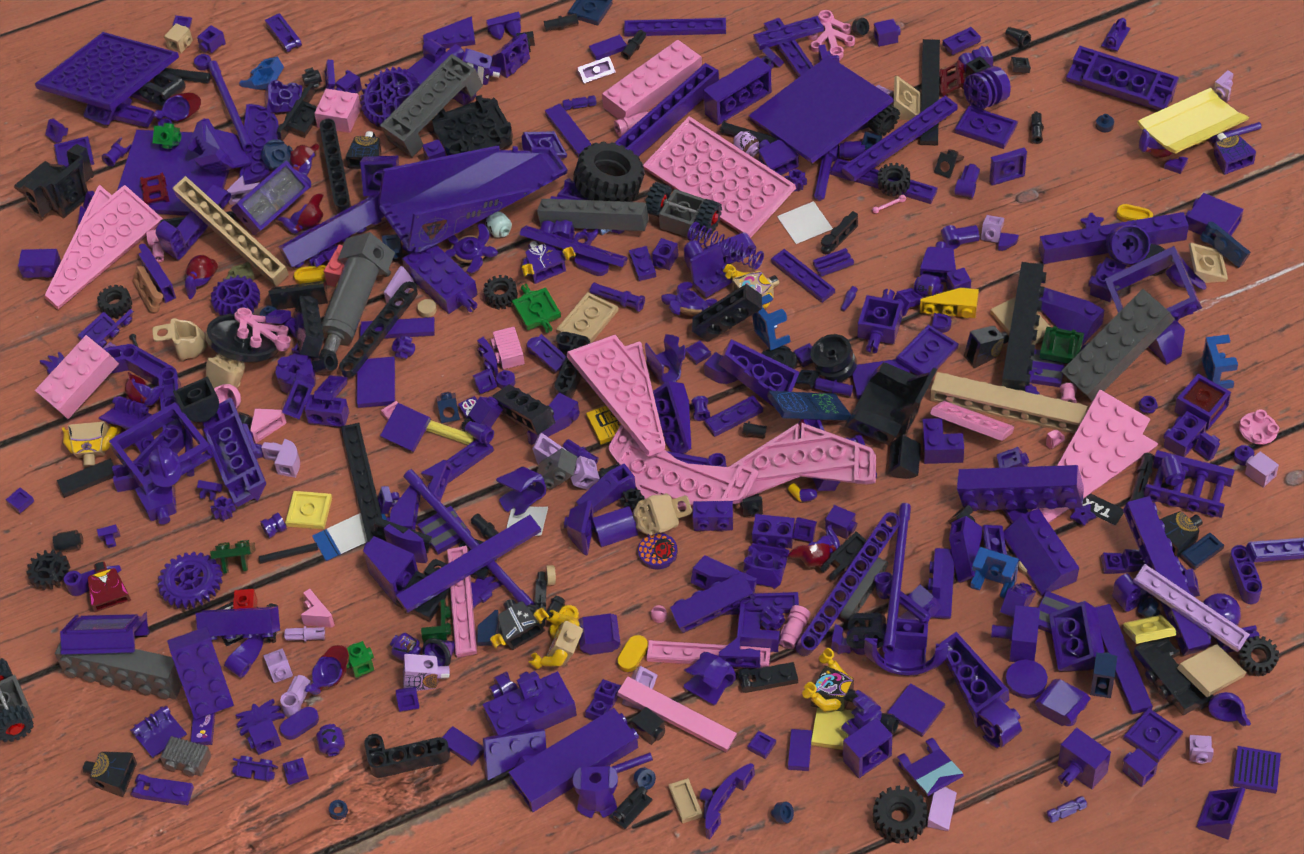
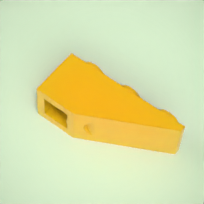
M957 288L922 298L920 300V313H938L948 316L976 318L979 289Z

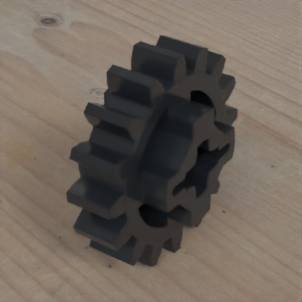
M54 549L50 553L44 550L43 555L37 553L36 559H30L32 564H27L28 571L26 573L30 583H34L36 588L41 586L45 590L49 586L50 589H53L55 584L61 586L60 581H64V576L69 572L71 566L66 555L63 556L61 551L56 554Z

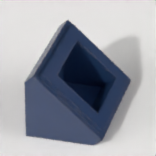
M865 131L862 145H865V150L882 140V136Z

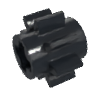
M313 67L305 69V74H302L305 87L309 86L310 83L314 84V88L319 87L318 83L322 82L319 70H314Z
M630 488L626 492H622L623 498L620 499V503L624 508L629 506L633 512L637 503L645 498L641 496L640 490L637 491Z

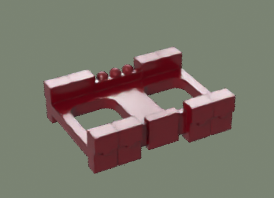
M960 60L945 69H939L940 87L943 96L946 95L948 97V93L960 87L964 89L965 79L963 73L965 70L964 64ZM956 67V72L947 77V72ZM957 80V85L948 89V84Z
M163 172L160 175L147 178L140 177L143 199L147 205L148 203L161 200L170 202L166 188V178ZM149 180H159L158 185L148 186L147 184ZM161 192V197L150 199V194Z

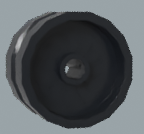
M826 335L817 340L811 348V359L819 373V377L822 379L842 382L848 379L857 368V360L851 344L843 335Z

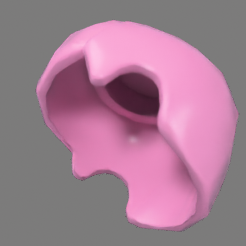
M223 384L214 388L219 398V404L232 398L236 409L240 406L241 396L236 387L230 384Z

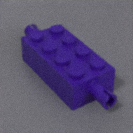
M403 244V249L409 254L402 258L404 269L413 278L414 282L448 314L462 305L469 312L477 308L478 304L473 300L478 295L475 280L441 248L434 245L427 250L414 252V250L408 251Z

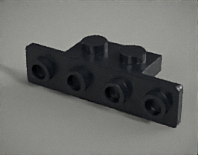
M313 83L304 88L300 99L295 101L292 111L287 113L283 124L278 126V140L283 141L289 131L306 137L316 122L314 113L317 106L309 103L315 94Z

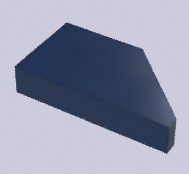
M494 610L478 625V646L493 645L490 638L496 634L497 624L499 623L498 610Z

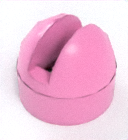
M661 605L653 607L651 611L652 620L656 623L664 622L667 619L666 609Z

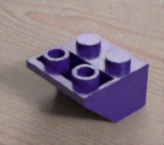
M525 33L514 37L492 55V66L500 67L501 75L505 78L515 73L518 68L530 59L527 34Z

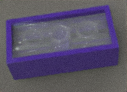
M286 160L230 209L249 231L256 235L310 187Z

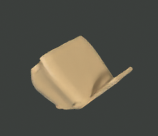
M173 318L170 324L153 327L154 341L173 339L178 358L181 362L189 358L195 359L207 347L205 333L191 321ZM161 329L168 331L165 336L157 335V332Z
M217 354L214 358H208L206 377L208 376L213 388L223 384H230L236 388L240 386L245 370L244 362L229 359L220 354Z
M665 493L663 495H652L644 500H640L634 508L633 517L636 522V528L646 535H654L676 528L679 524L678 518L691 514L692 508L686 495L672 499L669 494ZM680 501L686 504L685 512H681L678 509Z

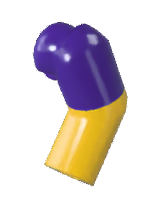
M795 483L788 487V491L799 502L812 501L817 497V491L814 489H800Z

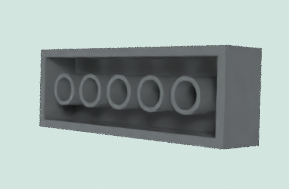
M1142 289L1061 372L1093 401L1099 390L1105 391L1175 319L1165 307Z
M61 641L55 652L64 674L70 678H83L88 682L96 681L106 686L114 685L127 691L136 690L145 695H158L163 699H176L182 687L173 658L170 656L135 649L133 653L61 654Z

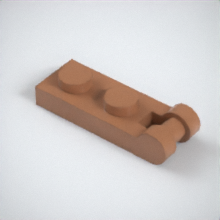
M137 266L133 282L148 309L156 313L160 309L159 303L162 302L163 294L157 291L144 266Z

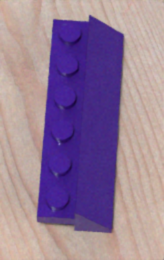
M1079 46L1073 58V64L1066 76V81L1158 111L1167 108L1170 102H1172L1179 80L1177 76L1083 46Z
M229 398L219 404L218 411L210 420L202 423L225 486L229 489L234 504L239 507L254 498L258 502L267 483L232 398Z

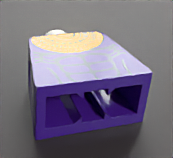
M1220 133L1215 137L1214 157L1224 175L1254 164L1256 150L1239 135L1227 138L1224 133Z

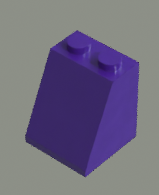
M373 536L363 549L368 572L396 605V595L404 590L414 573L418 571L415 556L409 551Z

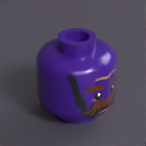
M402 633L400 636L395 635L390 643V646H392L391 654L403 662L404 654L419 655L421 651L419 640L408 633Z

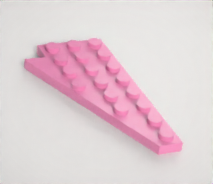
M613 335L568 351L567 358L649 457L664 451L665 441L641 342L624 346L618 337Z

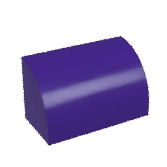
M629 506L592 518L593 529L601 547L638 535L636 523Z

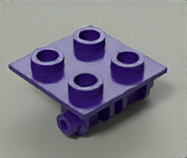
M118 396L113 398L115 407L101 415L99 419L106 421L108 424L122 426L124 429H130L152 414L148 413L149 407L145 404Z
M161 706L154 714H149L150 717H145V720L137 725L135 724L134 728L130 730L152 758L164 751L171 736L181 739L187 735L170 714L167 706Z

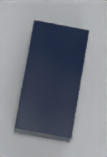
M1208 533L1182 552L1180 558L1193 570H1196L1222 551L1224 544L1213 534Z

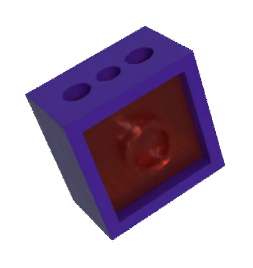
M1197 374L1177 397L1174 412L1180 416H1183L1187 411L1207 422L1206 430L1208 431L1229 406L1231 392Z

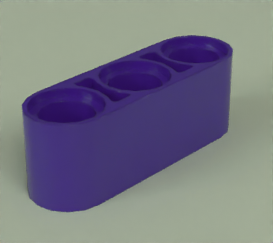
M1236 545L1232 548L1229 558L1231 572L1242 600L1247 604H1256L1260 599L1262 591L1261 580L1247 547Z

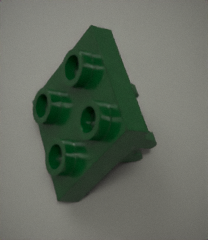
M1047 326L1039 358L1070 363L1081 351L1084 333L1076 332L1074 329L1070 331L1059 329L1057 326Z
M249 540L237 541L235 545H230V542L219 543L210 551L211 559L221 558L223 574L229 573L227 557L241 556L243 571H247V555L252 554L256 550L255 542L249 543Z

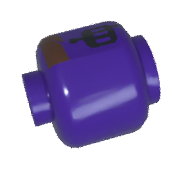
M922 274L915 280L914 290L917 294L926 298L942 293L943 284H941V280L937 276Z

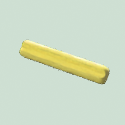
M432 420L426 431L467 445L475 441V438L467 432Z

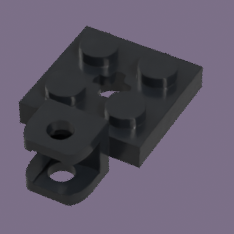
M437 559L432 560L424 570V574L418 571L414 573L404 590L447 564ZM446 589L410 612L431 621L441 606V599H445L451 589ZM397 599L396 605L400 608H403V606Z

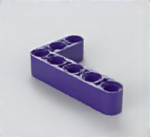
M217 184L212 185L205 193L221 209L227 205L231 198V193ZM191 210L177 228L166 221H162L156 228V236L163 251L180 260L207 229L208 225Z

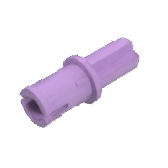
M304 626V628L285 629L284 637L287 641L304 640V642H307V640H325V627L307 628V626Z

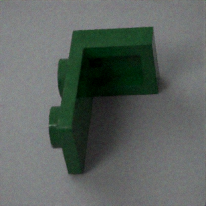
M441 599V626L421 628L423 644L430 638L448 640V635H451V624L447 623V618H451L450 606H446L445 599Z

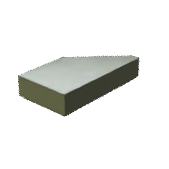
M249 262L232 267L226 277V280L230 279V275L233 278L239 275L240 278L246 276L247 279H255Z

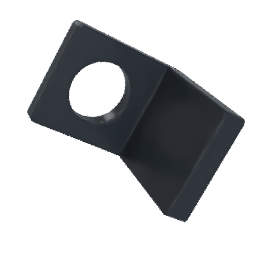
M952 149L940 152L934 172L951 178L956 161L963 160L964 156L959 155L958 151ZM944 161L950 165L947 172L942 171L940 167Z
M755 494L742 499L743 517L763 514L762 496Z

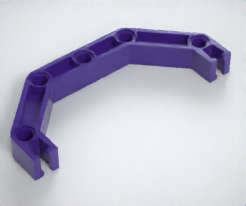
M133 344L105 348V351L119 363L111 373L129 370L155 386L162 385L165 388L160 395L161 410L174 402L179 406L173 391L181 388V383L174 367ZM178 418L162 426L163 431L133 461L144 477L150 474L148 466L149 455L157 448L158 444L162 447L170 448L177 454L184 448L185 427ZM123 464L112 466L115 475L113 476V482L117 492L134 490L140 487Z

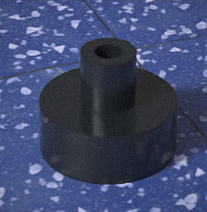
M857 18L853 21L851 28L854 34L859 36L868 33L869 22L867 19Z
M238 411L242 423L251 425L253 416Z

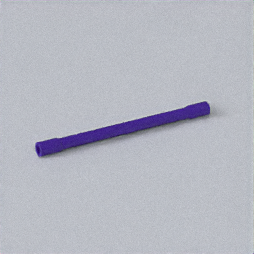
M214 60L208 63L210 73L214 77L243 150L249 152L253 149L251 139L247 135L222 77L218 63Z

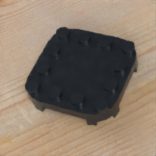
M482 95L475 96L476 101L447 112L442 108L432 119L435 135L442 144L447 156L493 146H499L502 149L512 145L513 133L511 123L505 118L495 98H482Z

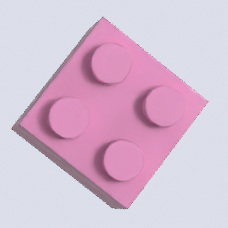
M325 89L314 113L317 127L320 128L319 125L322 120L332 119L335 122L337 131L350 133L361 110L359 94Z

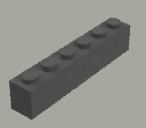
M541 199L537 210L540 225L543 221L556 223V220H567L573 223L574 228L645 231L649 220L647 206L643 202Z

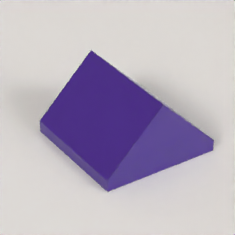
M1241 787L1209 791L1196 827L1202 831L1229 840L1243 801L1245 789Z

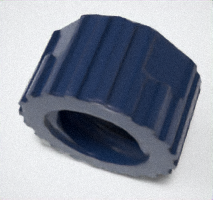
M334 800L329 807L330 817L334 820L344 819L348 812L345 801ZM341 807L343 810L341 813H334V808Z

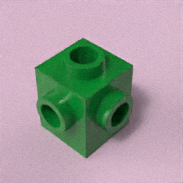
M164 123V126H154L153 143L162 144V148L171 149L172 146L179 145L182 137L180 128L174 127L172 123Z
M363 641L347 647L349 660L346 667L347 669H352L355 678L374 671L372 663L374 655L370 647L366 648Z

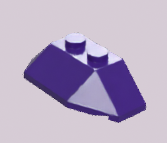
M1178 321L1171 323L1148 346L1165 365L1181 357L1185 328Z

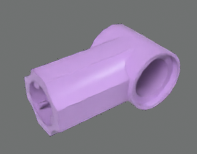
M295 676L288 691L281 696L284 715L288 718L301 710V705L308 693L305 692V687L308 683L312 684L311 680L305 676Z

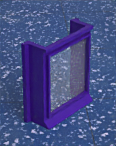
M147 611L142 616H138V614L87 615L80 617L75 615L60 631L61 654L133 653L135 651L134 636L149 635L150 633Z

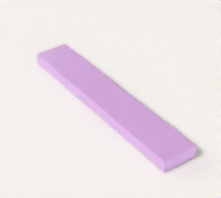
M1144 564L1133 580L1135 584L1236 652L1241 649L1250 635L1146 564Z

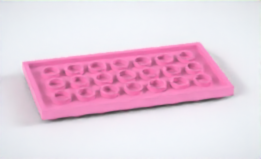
M690 116L643 165L644 170L673 189L721 203L722 214L720 220L739 233H747L750 238L796 189L795 184Z

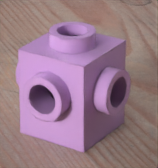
M582 456L577 458L574 474L570 477L574 486L588 490L600 479L594 460Z

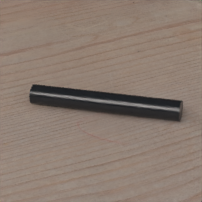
M316 542L259 556L260 564L318 550V545Z

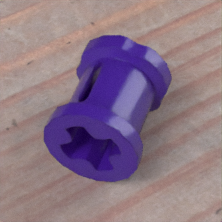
M697 396L691 400V405L695 411L693 415L696 421H704L710 418V411L707 408L708 398L705 396Z

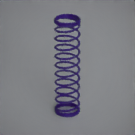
M694 222L688 230V240L693 241L699 232L697 240L699 242L705 233L706 226L700 229V224ZM712 228L707 231L704 243L701 244L699 242V244H704L706 248L712 247L717 240L718 231L713 234L710 246H706V242L712 234ZM722 234V235L719 237V240H718V242H717V244H719L720 239H721V237L723 236V239H722V241H721V243H720V246L722 245V243H723V241H724V237H725L724 234ZM731 237L726 239L722 251L725 257L729 256L730 259L736 258L737 262L742 261L743 265L748 264L754 270L760 267L764 259L763 251L756 253V248H754L749 255L748 262L744 263L743 260L747 256L750 246H746L742 259L739 261L737 257L743 249V242L739 244L736 255L732 258L731 253L736 248L737 240L732 242L729 254L725 255L724 251L728 248Z

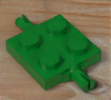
M525 284V287L522 285L521 290L524 295L512 300L527 331L542 325L546 333L551 332L553 328L549 322L561 318V312L547 288L531 291L528 284Z

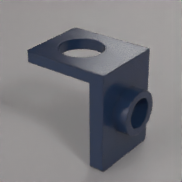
M444 392L437 396L441 423L460 420L456 394ZM446 407L454 409L455 412L452 417H446L443 414Z

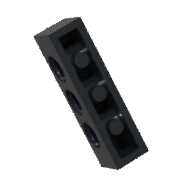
M748 284L743 285L692 317V332L709 342L761 310L762 294Z
M510 384L491 396L498 401V405L503 409L501 412L503 415L536 435H539L556 423L553 417L554 412L550 406L544 405L540 400L532 398L528 393L525 394L519 388H515Z

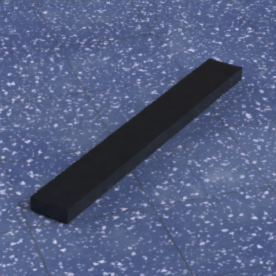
M923 39L921 112L939 100L940 40ZM939 123L921 135L920 145H938Z
M360 423L341 426L367 542H370L373 536L386 541V538L373 534L374 522L377 517L382 519Z

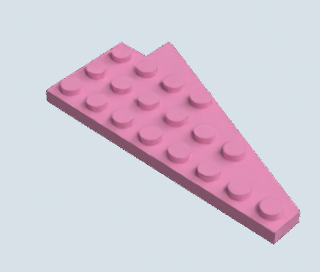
M99 185L45 293V299L56 309H60L146 237L147 231L154 230L163 218L127 186L124 185L111 195Z
M1102 390L1097 392L1057 466L1078 465L1084 485L1083 499L1141 459L1144 453H1149L1156 448L1158 443L1143 435L1150 418ZM1070 508L1039 509L1048 523H1050Z

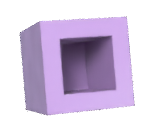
M1260 451L1247 460L1245 475L1264 488L1276 477L1279 464Z

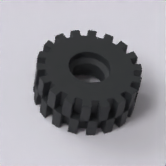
M896 786L895 790L889 787L887 788V793L884 791L880 793V798H876L873 807V823H875L876 831L879 830L881 837L886 835L887 841L891 842L893 838L895 843L900 844V840L908 843L909 838H912L914 841L917 839V833L919 835L923 833V828L926 827L927 805L926 802H923L924 798L922 795L917 797L918 791L913 789L910 792L907 786H905L904 790L900 789V786ZM896 810H903L908 813V819L897 821L892 818V813Z

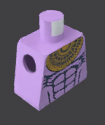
M404 654L403 689L415 686L417 691L437 688V679L449 678V666H438L436 656Z

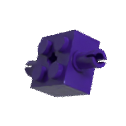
M884 289L882 298L866 295L858 321V338L869 339L866 350L871 353L872 347L874 348L873 353H877L880 342L895 344L903 317V302L893 300L895 292L891 289L888 295V289Z

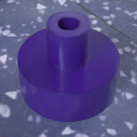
M503 370L496 376L497 385L500 389L509 384L514 387L516 383L515 375L511 371Z
M1241 445L1235 449L1234 460L1237 464L1246 466L1247 460L1254 456V450L1249 446Z

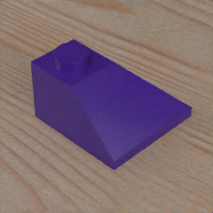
M587 500L570 509L569 517H565L564 528L567 529L568 537L584 555H588L593 533L592 518H594L591 500Z

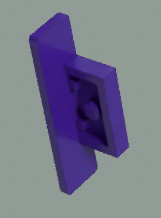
M130 309L116 323L103 312L80 332L77 338L81 341L87 335L103 348L110 337L114 338L120 332L119 329L123 325L126 327L131 323L134 311Z
M935 548L934 561H930L929 573H933V578H929L928 590H932V595L942 608L932 618L950 619L954 576L952 550Z

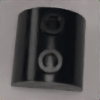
M208 376L173 391L182 412L190 421L206 422L218 411L219 398Z

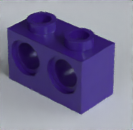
M310 395L305 407V413L308 423L341 427L346 425L349 408L347 400L344 398H334L332 401L314 399V395Z
M1187 411L1182 417L1179 416L1176 419L1172 429L1169 428L1163 436L1165 439L1164 448L1178 456L1185 457L1197 444L1200 435L1205 433L1207 422Z
M755 514L752 531L753 543L792 549L795 518Z

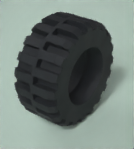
M601 142L600 144L593 143L581 151L573 174V180L577 190L580 191L584 198L587 197L588 200L632 202L639 193L645 171L640 158L634 155L632 150H627L625 146H619L613 142Z

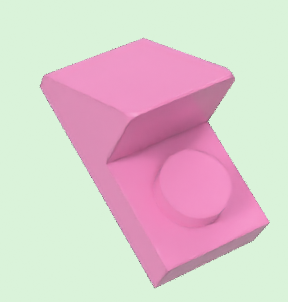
M311 589L303 593L305 597L303 603L307 611L301 614L303 624L305 626L331 628L335 626L332 614Z

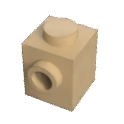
M175 24L164 36L167 48L178 53H182L193 41L190 29L179 24Z

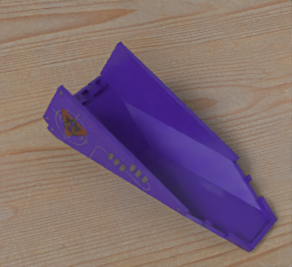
M493 146L383 169L378 203L381 204L379 209L400 240H402L408 251L420 252L427 250L567 174L568 169L551 147H531L530 151H518L517 146H513L512 150H499V146Z

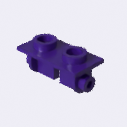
M1120 18L1113 24L1101 47L1118 52L1130 31V28L1126 27V19Z
M242 755L240 759L233 758L237 762V766L234 765L232 771L236 776L251 778L252 772L255 771L254 779L274 780L275 772L272 770L273 768L278 769V766L273 765L272 760L260 759V762L252 761V757Z

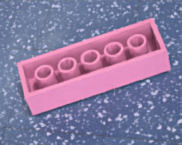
M676 40L603 92V108L617 119L629 118L632 115L648 111L702 66V57L681 41Z

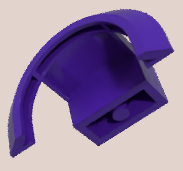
M898 618L896 646L893 653H884V658H882L877 651V639L865 638L864 651L871 662L886 671L899 675H917L939 667L947 658L948 644H936L934 656L926 662L928 623L921 622L920 620Z

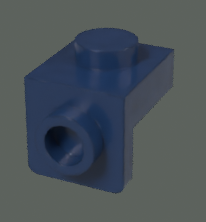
M398 235L382 236V242L395 252L392 260L402 257L401 240Z

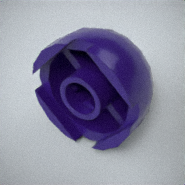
M1216 593L1203 601L1205 605L1235 625H1239L1241 619L1240 606L1233 597L1225 593Z

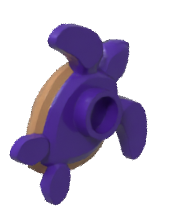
M478 224V237L468 235L459 240L455 235L449 237V242L453 245L445 253L450 258L455 256L462 262L471 263L467 269L468 273L476 272L482 266L485 256L492 258L498 254L494 247L485 245L490 234L484 224Z
M691 282L680 283L676 290L677 295L665 294L661 296L662 302L669 305L670 310L674 314L680 315L682 313L690 316L697 315L716 303L717 300H705L694 291L689 290L693 286Z

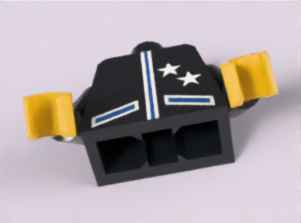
M509 599L503 604L505 611L498 615L499 623L497 624L496 634L490 638V641L495 649L498 645H506L507 643L514 650L543 633L545 629L541 625V621L546 617L549 618V615L543 608H538L531 604L526 606L523 601L516 604L513 599Z

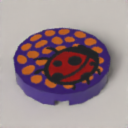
M656 533L648 535L639 544L638 555L640 561L651 569L667 568L677 559L678 548L676 542L667 534Z

